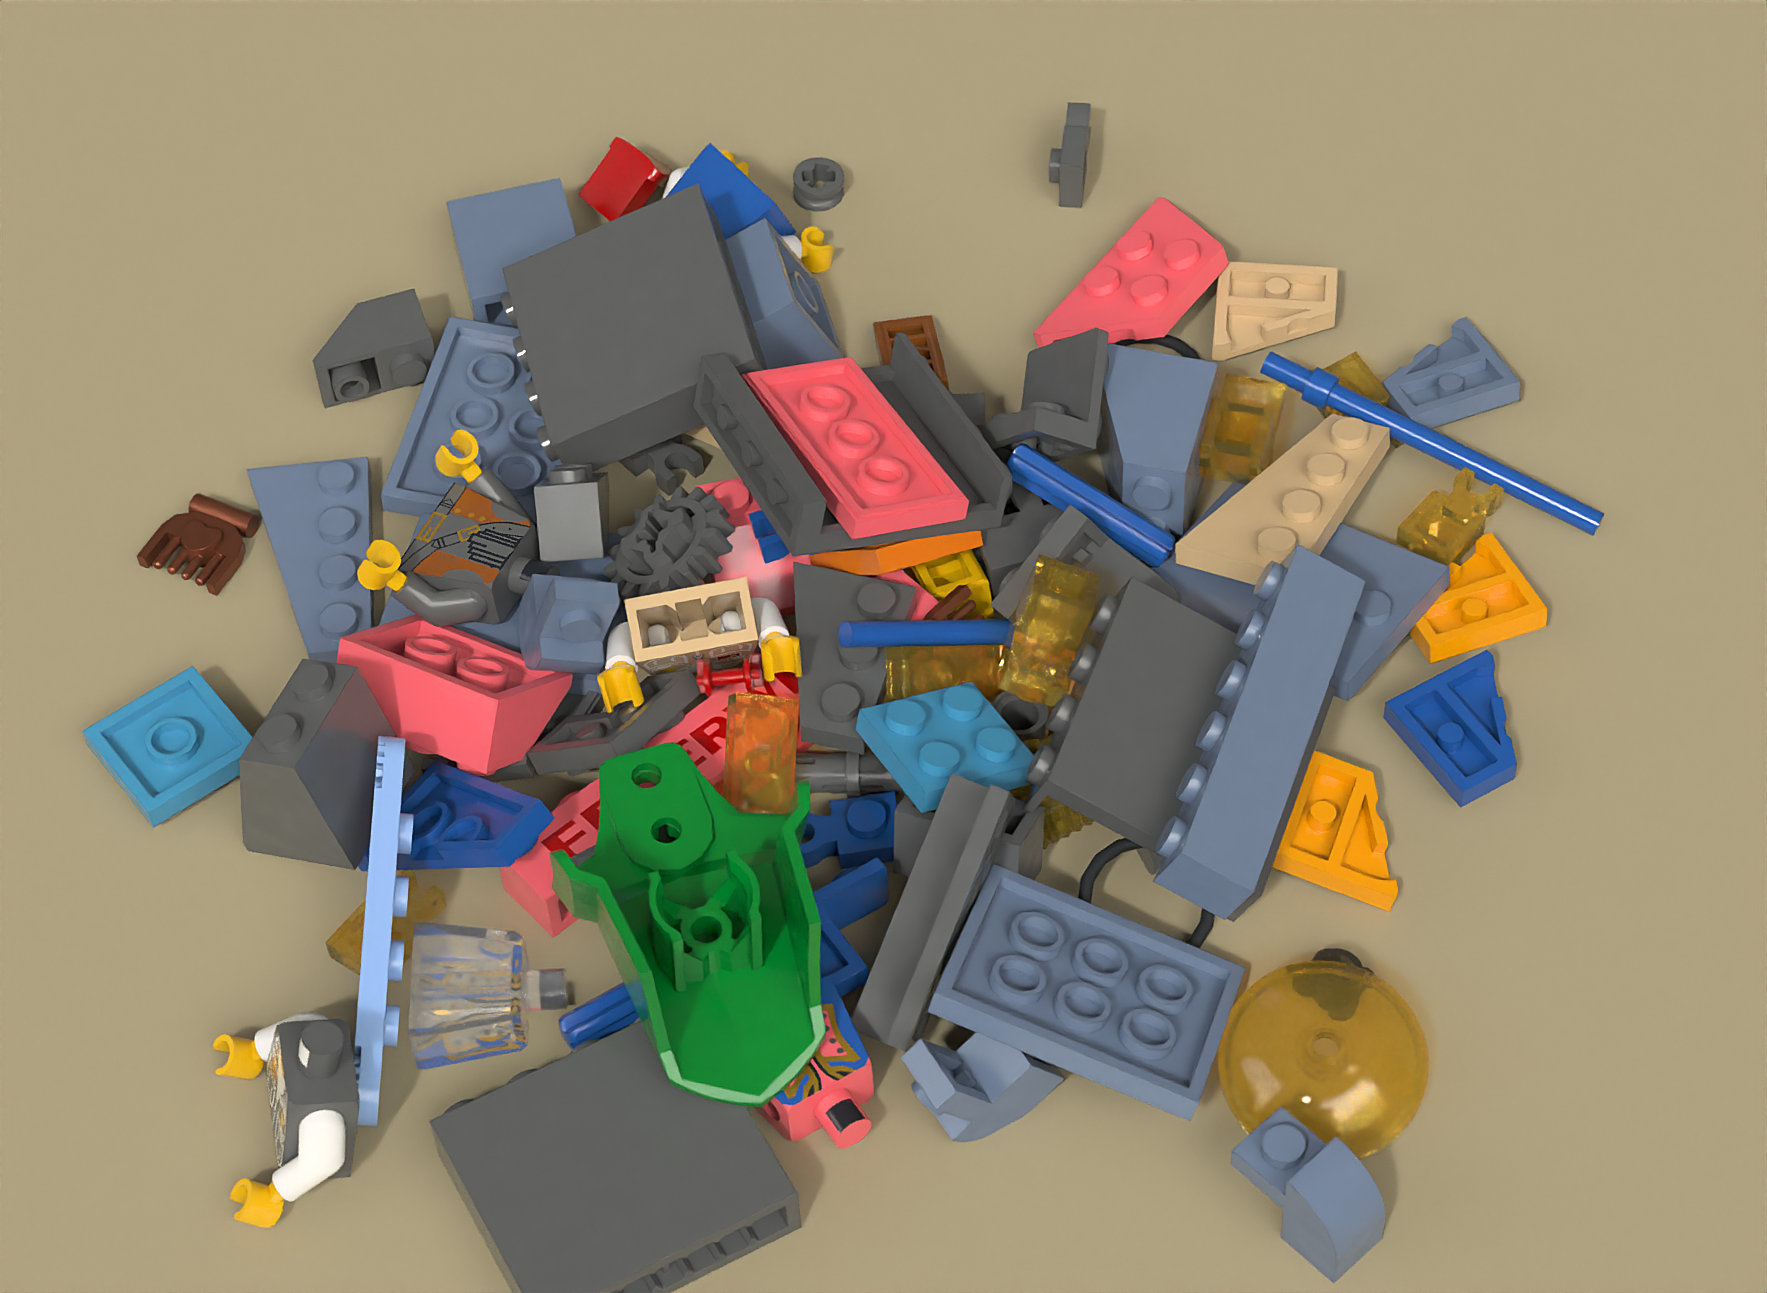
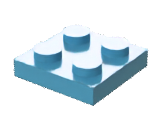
M193 666L83 730L88 747L152 827L157 826L240 775L239 758L253 738Z
M973 682L859 709L855 730L921 813L938 808L951 773L988 788L992 784L1004 790H1011L1032 784L1024 780V777L1034 755Z

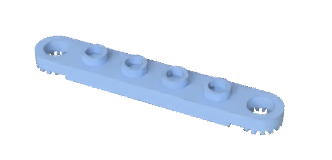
M379 736L354 1047V1064L359 1091L357 1125L377 1126L383 1046L397 1047L400 1005H386L388 981L401 982L404 941L391 940L392 917H406L409 877L395 876L397 853L411 854L414 815L400 813L406 739L403 737Z

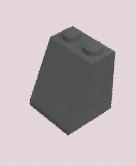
M302 659L239 758L243 844L248 851L356 870L371 841L379 736H397L357 666ZM406 752L404 753L402 791L415 770Z

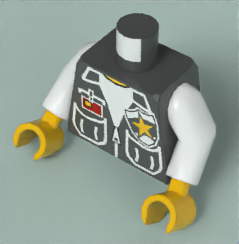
M306 1012L290 1016L256 1032L255 1040L223 1034L214 1041L213 1050L230 1053L227 1063L215 1070L217 1075L252 1080L261 1072L264 1061L267 1062L265 1072L278 1170L272 1174L273 1182L269 1185L248 1178H242L235 1184L230 1193V1198L233 1201L244 1204V1206L234 1214V1220L256 1227L270 1228L275 1225L281 1215L284 1199L290 1202L295 1201L325 1179L350 1177L359 1113V1091L349 1024L345 1020L327 1019L322 1014Z

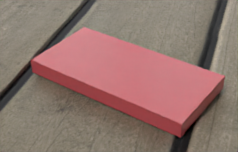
M852 357L762 370L741 375L827 500L826 506L852 540L966 518L969 500Z

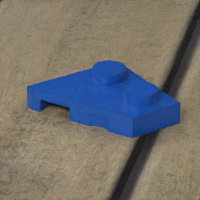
M1488 650L1385 702L1383 718L1460 808L1512 781L1515 777L1516 758L1512 740L1506 734L1505 724L1507 717L1503 699L1498 697L1493 676L1495 669L1493 655Z

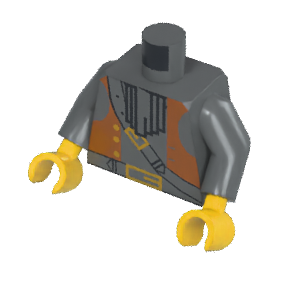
M456 430L450 440L454 448L461 452L463 458H456L445 446L441 445L435 456L436 466L446 476L457 477L462 475L467 483L464 486L453 483L402 557L398 549L390 542L385 540H375L366 551V556L369 560H363L357 570V576L360 584L370 590H380L387 585L392 589L391 596L433 626L442 627L470 622L496 625L505 621L521 595H524L532 574L560 576V571L558 567L540 562L536 524L517 498L488 466L481 469L475 463L474 459L478 454L479 448L477 440L465 430Z

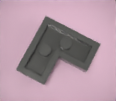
M691 670L647 676L639 683L644 703L638 707H634L631 700L616 705L612 713L602 712L566 717L526 753L537 773L542 775L567 772L570 776H576L590 769L600 768L602 763L610 758L644 749L643 746L656 734L665 732L677 725L685 716L683 709L700 694V688L697 686V681Z

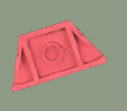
M1158 197L1033 332L1038 348L1094 328L1108 331L1109 344H1115L1125 339L1137 341L1164 337L1229 265L1223 245L1166 198Z

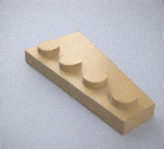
M1332 413L1175 544L1176 564L1256 585L1268 563L1273 560L1280 564L1297 544L1320 556L1389 449L1390 428L1368 423L1358 418Z

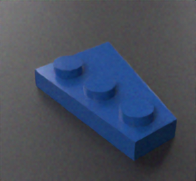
M435 761L401 797L400 813L414 815L411 854L397 853L396 870L510 867L518 858L533 849L539 835L555 818L543 802L537 798ZM370 845L358 865L361 871H368Z

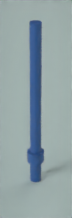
M1272 351L1267 355L1260 373L1302 393L1301 400L1321 410H1325L1329 406L1349 417L1390 428V437L1592 536L1603 519L1604 513L1340 385V377L1319 367L1311 371Z

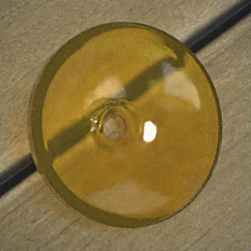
M1306 961L1291 964L1267 974L1250 986L1237 1000L1228 1015V1021L1219 1044L1218 1075L1229 1109L1248 1134L1252 1133L1282 1106L1324 1143L1328 1144L1337 1137L1359 1160H1362L1389 1146L1406 1130L1414 1119L1422 1103L1429 1075L1428 1047L1422 1027L1415 1013L1406 1000L1384 980L1364 969L1345 963ZM1320 1038H1329L1337 1044L1339 1051L1332 1056H1322L1314 1050L1313 1043Z

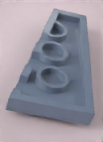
M368 457L247 469L250 484L257 500L310 660L336 663L341 637L375 627L374 590L367 589L361 585L357 576V570L363 560H369L366 556V551L373 542L372 475Z

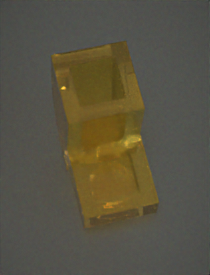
M1226 373L1220 398H1212L1199 447V472L1201 478L1247 485L1272 464L1273 446L1286 399V384Z
M1041 554L1038 555L1020 597L1004 643L998 669L1002 670L998 689L1013 693L1025 701L1041 703L1053 708L1063 693L1068 694L1071 679L1067 677V673L1094 613L1100 575Z

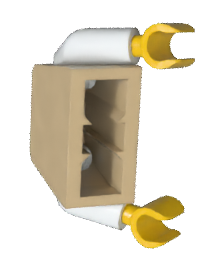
M747 577L625 599L628 622L620 623L610 632L607 644L606 670L597 676L606 710L608 713H612L614 711L613 708L622 702L632 700L634 707L644 703V697L637 677L638 666L650 675L691 670L692 674H697V659H711L713 670L743 665L745 656L754 652L757 644L761 648L763 676L766 681H774V674L778 672H793L796 677H801L802 665L799 638L789 635L779 609L773 601L763 597L751 599Z

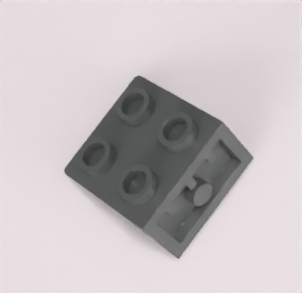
M1094 328L1034 349L1028 353L1021 411L1013 414H996L992 416L991 421L976 426L1002 463L1006 464L1019 444L1028 445L1054 462L1096 449L1097 438L1102 427L1100 407L1103 381L1109 367L1107 355L1108 331Z

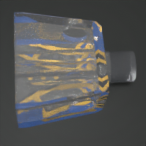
M425 922L414 923L408 1034L418 1070L521 1051L528 1045L529 1011L568 1008L566 968L530 970L524 937L520 933L508 930Z

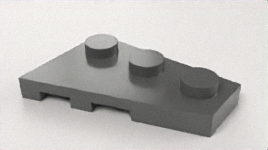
M793 562L796 637L799 638L802 676L798 677L801 741L865 755L868 745L855 730L859 709L882 704L901 647L845 648L839 642L838 630L840 624L844 621L911 620L917 604V587Z

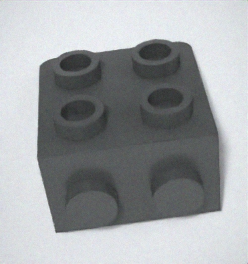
M1069 505L1061 516L1055 517L1043 528L1038 539V545L1023 564L1012 569L1004 577L1000 584L998 595L990 605L1029 637L1037 632L1048 643L1050 653L1062 662L1070 656L1075 658L1085 642L1091 644L1096 632L1087 626L1095 607L1105 593L1115 597L1131 577L1181 603L1182 598L1180 592L1174 586L1111 540L1088 517L1072 505Z

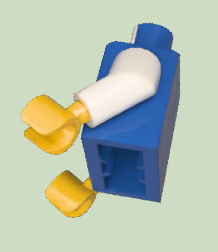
M709 143L690 166L676 169L670 174L663 198L698 183L720 221L725 240L766 218L810 272L820 273L830 268L834 247L830 244L823 246L824 233L816 226H810L802 232L801 240L794 236L796 230L777 204L749 179V163L742 161L735 164V156L730 151H719Z

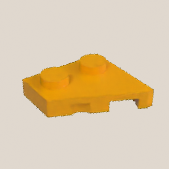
M1492 532L1476 540L1475 553L1461 566L1453 562L1448 565L1450 567V585L1409 631V635L1429 664H1433L1544 628L1547 622V607Z
M1314 750L1272 868L1390 912L1398 894V886L1396 880H1390L1385 858L1388 840L1384 821L1381 820L1376 811V804L1379 798L1373 772Z

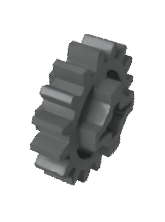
M677 487L670 500L666 501L661 494L656 495L652 505L645 509L638 508L634 511V517L637 521L631 527L623 526L617 530V533L622 537L621 543L607 549L606 553L613 562L604 568V573L611 580L610 582L617 583L618 595L623 602L625 599L704 585L705 583L702 579L708 573L717 574L723 569L717 562L718 557L732 552L733 545L726 538L735 532V526L728 519L730 514L712 494L708 496L701 487H696L690 494L683 487Z

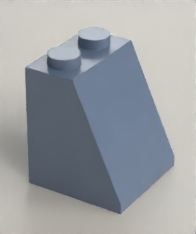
M764 218L726 239L768 370L845 358L819 282L769 221Z
M1108 343L1109 367L1103 381L1100 407L1102 427L1096 445L1109 496L1173 535L1176 543L1190 529L1214 447L1218 363Z

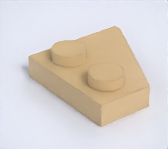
M1228 261L1229 265L1218 276L1212 361H1223L1333 328L1335 325L1338 267Z

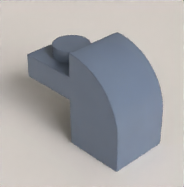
M532 574L517 609L520 647L526 667L529 670L592 675L599 673L605 664L602 641L620 604L617 583L600 582L589 578Z
M977 1032L956 1052L919 1039L901 1056V1059L916 1079L911 1084L914 1094L927 1109L934 1113L951 1140L956 1142H970L985 1138L1019 1120L1065 1079L1056 1065Z
M1281 1106L1232 1149L1231 1165L1283 1209L1281 1238L1332 1283L1341 1278L1383 1238L1386 1211L1381 1193L1365 1166L1339 1138L1335 1137L1328 1144L1324 1143Z

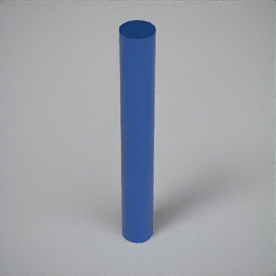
M1008 619L844 621L840 624L838 638L840 644L845 648L1008 645L1014 638V627Z

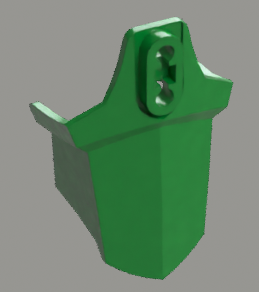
M672 742L663 743L610 758L604 761L599 768L600 815L595 854L576 867L563 849L550 852L549 856L553 870L552 888L573 917L598 924L670 1085L717 1102L738 1106L763 1107L781 1093L802 1072L826 1038L821 1007L820 984L821 919L799 847L810 813L809 779L796 782L788 814L740 813L718 793L699 771L686 751L678 744ZM645 782L656 784L652 788L639 787L640 784ZM667 824L668 835L677 840L671 843L658 842V827Z

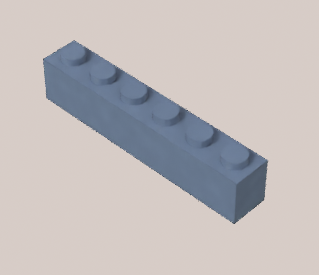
M1299 544L1280 564L1272 560L1265 567L1253 591V595L1261 599L1257 610L1253 609L1247 615L1234 641L1235 645L1242 648L1238 660L1234 659L1230 662L1215 690V694L1223 698L1219 710H1214L1208 716L1196 739L1195 745L1203 749L1198 763L1194 762L1189 767L1178 786L1175 798L1183 802L1178 817L1174 815L1168 821L1157 841L1155 852L1163 857L1153 882L1224 920L1254 893L1362 594L1365 580Z

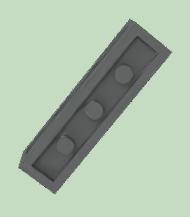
M951 773L851 1020L857 1032L904 1052H907L921 1039L931 1015L927 1011L933 995L983 887L1017 803V800L1009 791L992 784L988 788Z

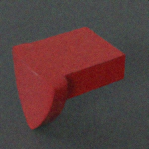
M615 137L609 145L611 149L578 194L579 197L609 221L642 208L658 185L664 187L669 180L670 174L673 172L654 157L619 137Z

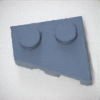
M1467 317L1458 319L1452 324L1451 338L1440 347L1428 344L1415 355L1411 364L1400 367L1382 382V401L1387 408L1430 429L1520 400V381Z

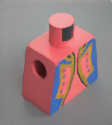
M826 974L820 978L821 1007L826 1029L825 1040L807 1066L781 1093L763 1107L753 1108L786 1140L799 1141L823 1127L838 1148L843 1149L858 1143L867 1135L871 1128V1121L860 1105L869 1101L874 1095L873 1075L867 1051L833 981Z

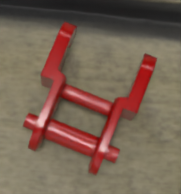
M752 652V654L746 655L742 668L713 671L711 659L699 658L696 660L698 676H696L697 686L700 688V693H706V696H712L715 686L745 683L747 691H753L754 687H761L765 684L761 652Z

